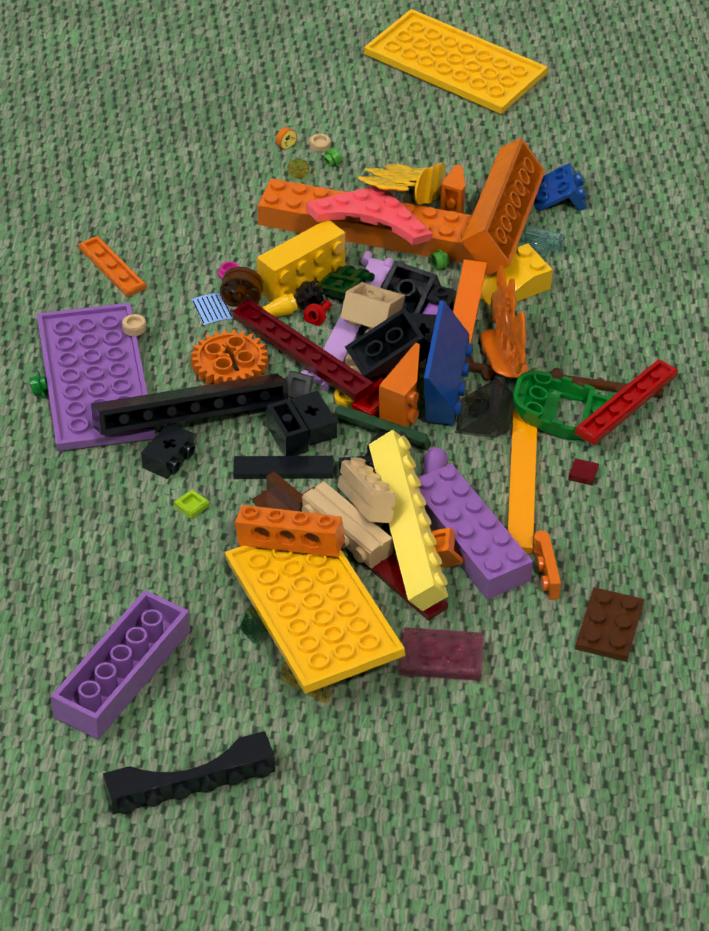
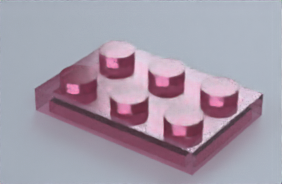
M404 627L403 647L405 648V656L401 657L400 675L481 681L484 633Z

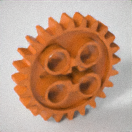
M223 329V334L214 331L213 337L206 334L205 340L199 339V345H194V351L191 352V367L194 368V375H198L199 380L205 379L206 385L212 382L215 384L261 376V373H266V367H268V350H266L265 344H261L260 338L254 339V334L245 336L244 330L240 334H236L235 329L231 333Z

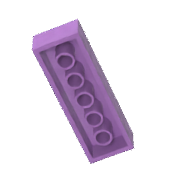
M453 464L418 477L421 482L420 492L426 501L425 511L431 520L430 529L434 531L451 527L456 532L454 551L463 559V564L460 567L486 599L531 581L533 561Z
M144 590L51 695L53 717L99 740L189 634V611Z

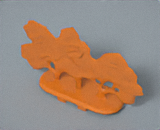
M501 265L497 271V291L492 293L490 303L491 320L493 323L496 322L497 329L485 330L479 337L482 344L481 350L487 356L488 366H491L496 373L502 376L518 378L522 373L529 371L526 362L527 355L525 353L526 315L524 312H519L515 316V279H510L507 285L506 274Z

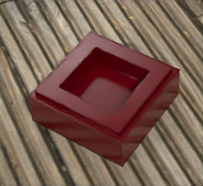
M575 458L568 480L593 486L599 464Z

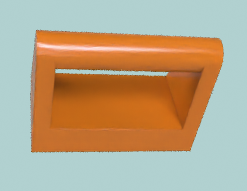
M455 165L442 182L441 210L464 214L466 185L463 166Z

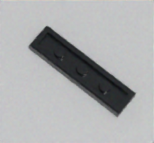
M333 455L234 456L233 478L266 479V476L274 471L283 479H333Z

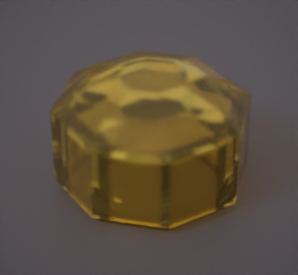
M294 159L289 162L288 174L291 178L302 179L307 177L309 164L305 160Z

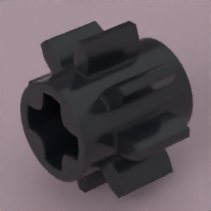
M314 280L312 282H302L300 287L296 289L298 305L304 304L306 308L310 304L320 305L321 302H324L322 285L316 286Z

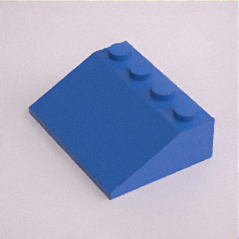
M441 300L439 301L424 374L426 422L455 425L456 416H461L462 401H459L460 396L465 395L466 382H463V379L469 375L470 363H467V358H472L473 344L469 343L468 331L446 302Z

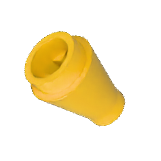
M284 293L262 307L275 317L293 315L295 311H298V306L292 293Z

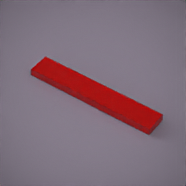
M658 359L580 423L575 429V434L595 446L677 377L678 369Z

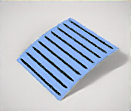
M220 293L191 299L203 325L233 318Z

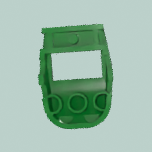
M527 371L522 373L516 381L513 403L521 418L532 426L563 439L586 441L575 434V429L579 424L571 427L562 425V421L554 419L560 397L586 403L581 420L582 423L611 399L613 395L609 393L608 396L594 393L595 387L585 384L584 387L572 383L573 378L567 376L557 379L552 378L548 372Z

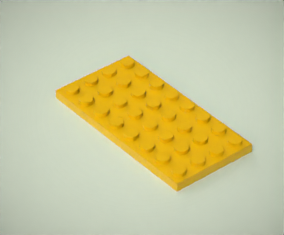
M410 9L364 47V54L500 114L505 112L547 74L548 70L547 66L413 9Z
M240 546L225 552L226 561L305 694L405 656V648L342 551H340L338 557L250 546Z

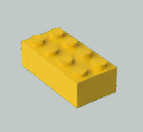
M330 220L323 221L258 256L257 273L263 280V291L261 294L272 302L284 293H292L294 295L302 282H312L313 280L320 282L330 272H337L339 266H345L346 232Z

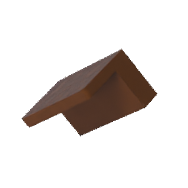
M274 471L266 476L267 490L252 499V502L257 507L302 512L303 495Z

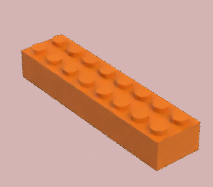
M522 137L499 149L462 239L464 248L472 254L476 261L487 262V276L497 272L501 265L503 268L510 266L545 174V169Z

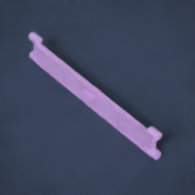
M366 251L360 262L363 265H367L365 269L374 273L375 278L372 282L367 281L365 283L382 288L394 260L386 258L385 261L372 258V253ZM339 318L323 349L344 363L348 354L345 346L356 339L363 325H351L347 323L348 320ZM302 370L301 372L314 376L313 382L320 384L321 390L329 391L332 386L313 372L310 373L307 370Z

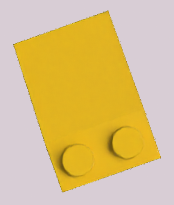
M529 244L517 247L510 266L504 268L507 285L510 279H515L516 302L550 290L553 269ZM497 272L489 276L485 274L481 299L490 309L492 293L497 291Z

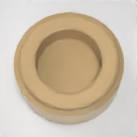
M315 134L310 137L309 146L314 151H326L331 147V139L325 134Z
M138 314L126 316L122 321L123 332L129 336L143 334L146 331L145 318Z

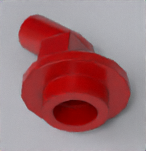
M325 300L321 305H308L304 310L305 321L317 326L322 325L327 318L326 312L332 307V303L329 300Z

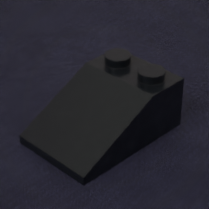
M394 261L382 288L405 295L402 309L405 307L408 313L422 314L428 304L427 297L434 285L441 286V283L436 274Z
M404 307L346 345L345 348L361 374L368 379L390 373L415 343L420 344V362L428 358L430 345Z

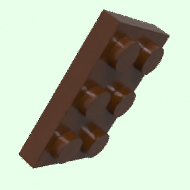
M593 587L576 641L575 650L627 662L645 599Z

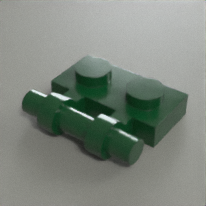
M351 265L339 266L337 273L330 272L316 286L322 285L324 295L344 299L347 290L361 282H372L375 275L364 268L355 269Z

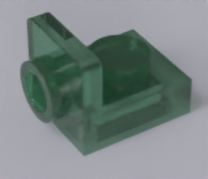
M247 608L240 629L255 644L259 642L262 633L268 630L255 608Z

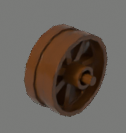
M233 267L226 271L222 278L220 296L231 307H239L248 300L258 304L263 291V280L256 271L248 267Z

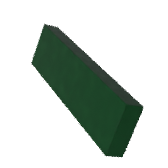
M338 405L335 414L339 421L374 433H378L380 430L385 433L394 430L399 434L403 431L406 433V438L410 445L427 451L430 448L431 442L425 433L342 405Z

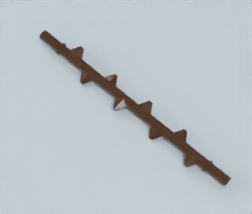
M468 358V363H470L469 371L481 373L485 380H490L495 375L502 376L496 373L488 364L475 363L472 358ZM554 368L549 372L552 378L562 379L563 376L573 378L572 383L584 387L585 384L595 387V389L615 391L617 393L628 385L627 383L605 381L601 377L591 379L563 375L559 368ZM662 388L653 397L663 398L664 389Z

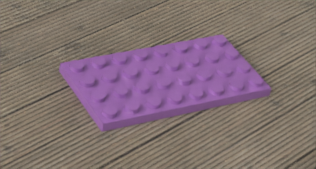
M130 303L37 313L57 451L155 438L154 426L101 435L93 427L91 403L148 394L137 336L125 334L122 328L123 319L132 314Z

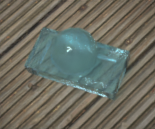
M525 225L519 243L529 244L543 258L546 257L549 250L563 253L565 249V235Z

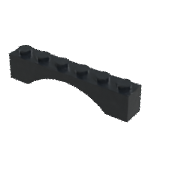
M263 731L238 738L219 757L192 769L177 772H154L128 766L103 773L104 789L112 814H129L140 807H155L163 801L174 798L182 800L193 793L201 791L211 792L223 785H238L246 779L267 777L270 773L275 772V755L266 732Z

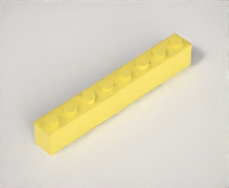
M391 430L370 443L369 448L376 474L380 475L381 480L388 483L389 488L396 494L395 507H392L394 510L393 519L389 522V527L407 598L412 604L424 611L448 597L446 589L448 583L440 567L442 560L436 552L435 545L437 542L431 533V520L424 507L426 501L419 488L421 482L415 473L414 468L416 464L409 451L411 445L405 436H400L397 432Z

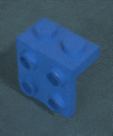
M568 163L544 175L534 200L535 208L538 211H542L570 198L578 210L586 209L585 199L588 196L583 187L585 180L580 172L577 173L572 165Z

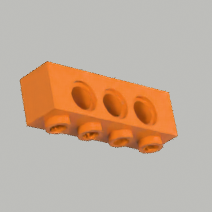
M242 505L235 520L238 545L338 557L345 540L342 516Z

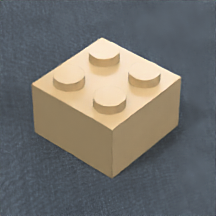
M361 282L346 291L340 318L348 320L347 323L351 325L368 326L369 330H371L402 309L405 295Z

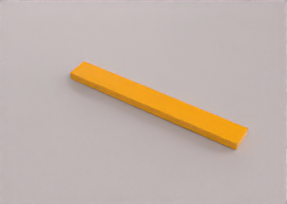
M514 406L508 532L525 553H532L537 428L522 419Z

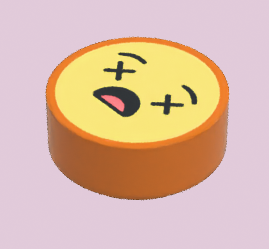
M289 127L282 128L276 136L277 146L284 150L294 145L297 140V133Z

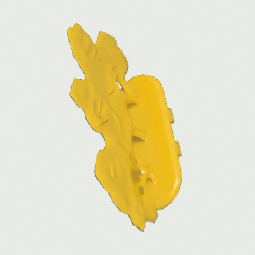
M439 162L429 168H411L407 165L390 163L384 166L387 169H364L375 176L358 177L359 181L378 187L380 190L407 191L409 187H415V201L418 205H422L424 203L430 204L432 200L439 199L441 184L446 176V166L444 162Z

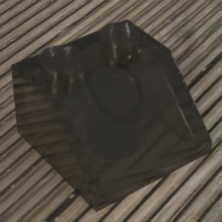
M497 378L461 399L462 411L461 416H458L455 433L496 438L501 434H506L511 429L514 413L513 392Z

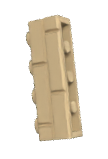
M353 457L351 460L342 461L340 469L342 475L339 476L338 488L370 522H391L394 513L392 507H395L396 494L389 488V484L383 482L381 476L373 472V468L366 464L365 459Z
M323 481L315 486L314 490L311 489L303 494L302 512L342 516L345 536L342 548H347L351 551L359 563L364 562L372 569L381 560L383 561L392 555V537L374 522L367 520L355 506Z

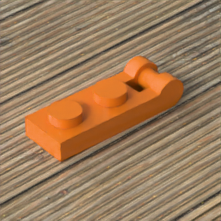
M540 530L534 534L535 545L533 546V554L537 557L538 572H543V576H541L542 591H547L549 600H555L560 598L561 581L550 535L546 531Z

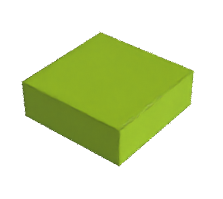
M193 489L174 501V507L191 519L210 506V501Z

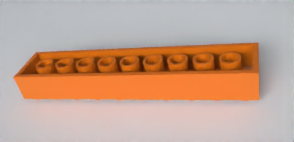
M270 178L258 203V225L302 233L321 223L317 222L305 210L307 202L347 192ZM400 202L432 232L431 241L411 245L404 238L392 232V227L382 225L381 223L374 225L361 222L360 218H353L351 216H345V220H330L346 232L345 241L427 257H430L431 253L439 249L447 253L449 261L463 263L464 260L476 261L472 254L464 248L462 242L472 215Z

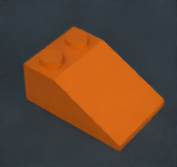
M415 343L379 385V418L407 428L414 424L419 416L420 344Z

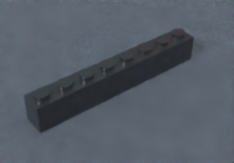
M276 373L91 403L93 427L101 435L266 408V405L288 399L287 380Z

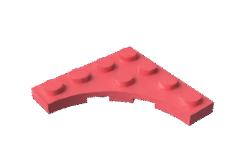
M375 186L320 198L306 204L305 210L317 222L345 220V216H351L353 218H360L361 222L374 225L381 223L382 225L392 227V232L404 238L411 245L431 241L432 232L388 190H380Z

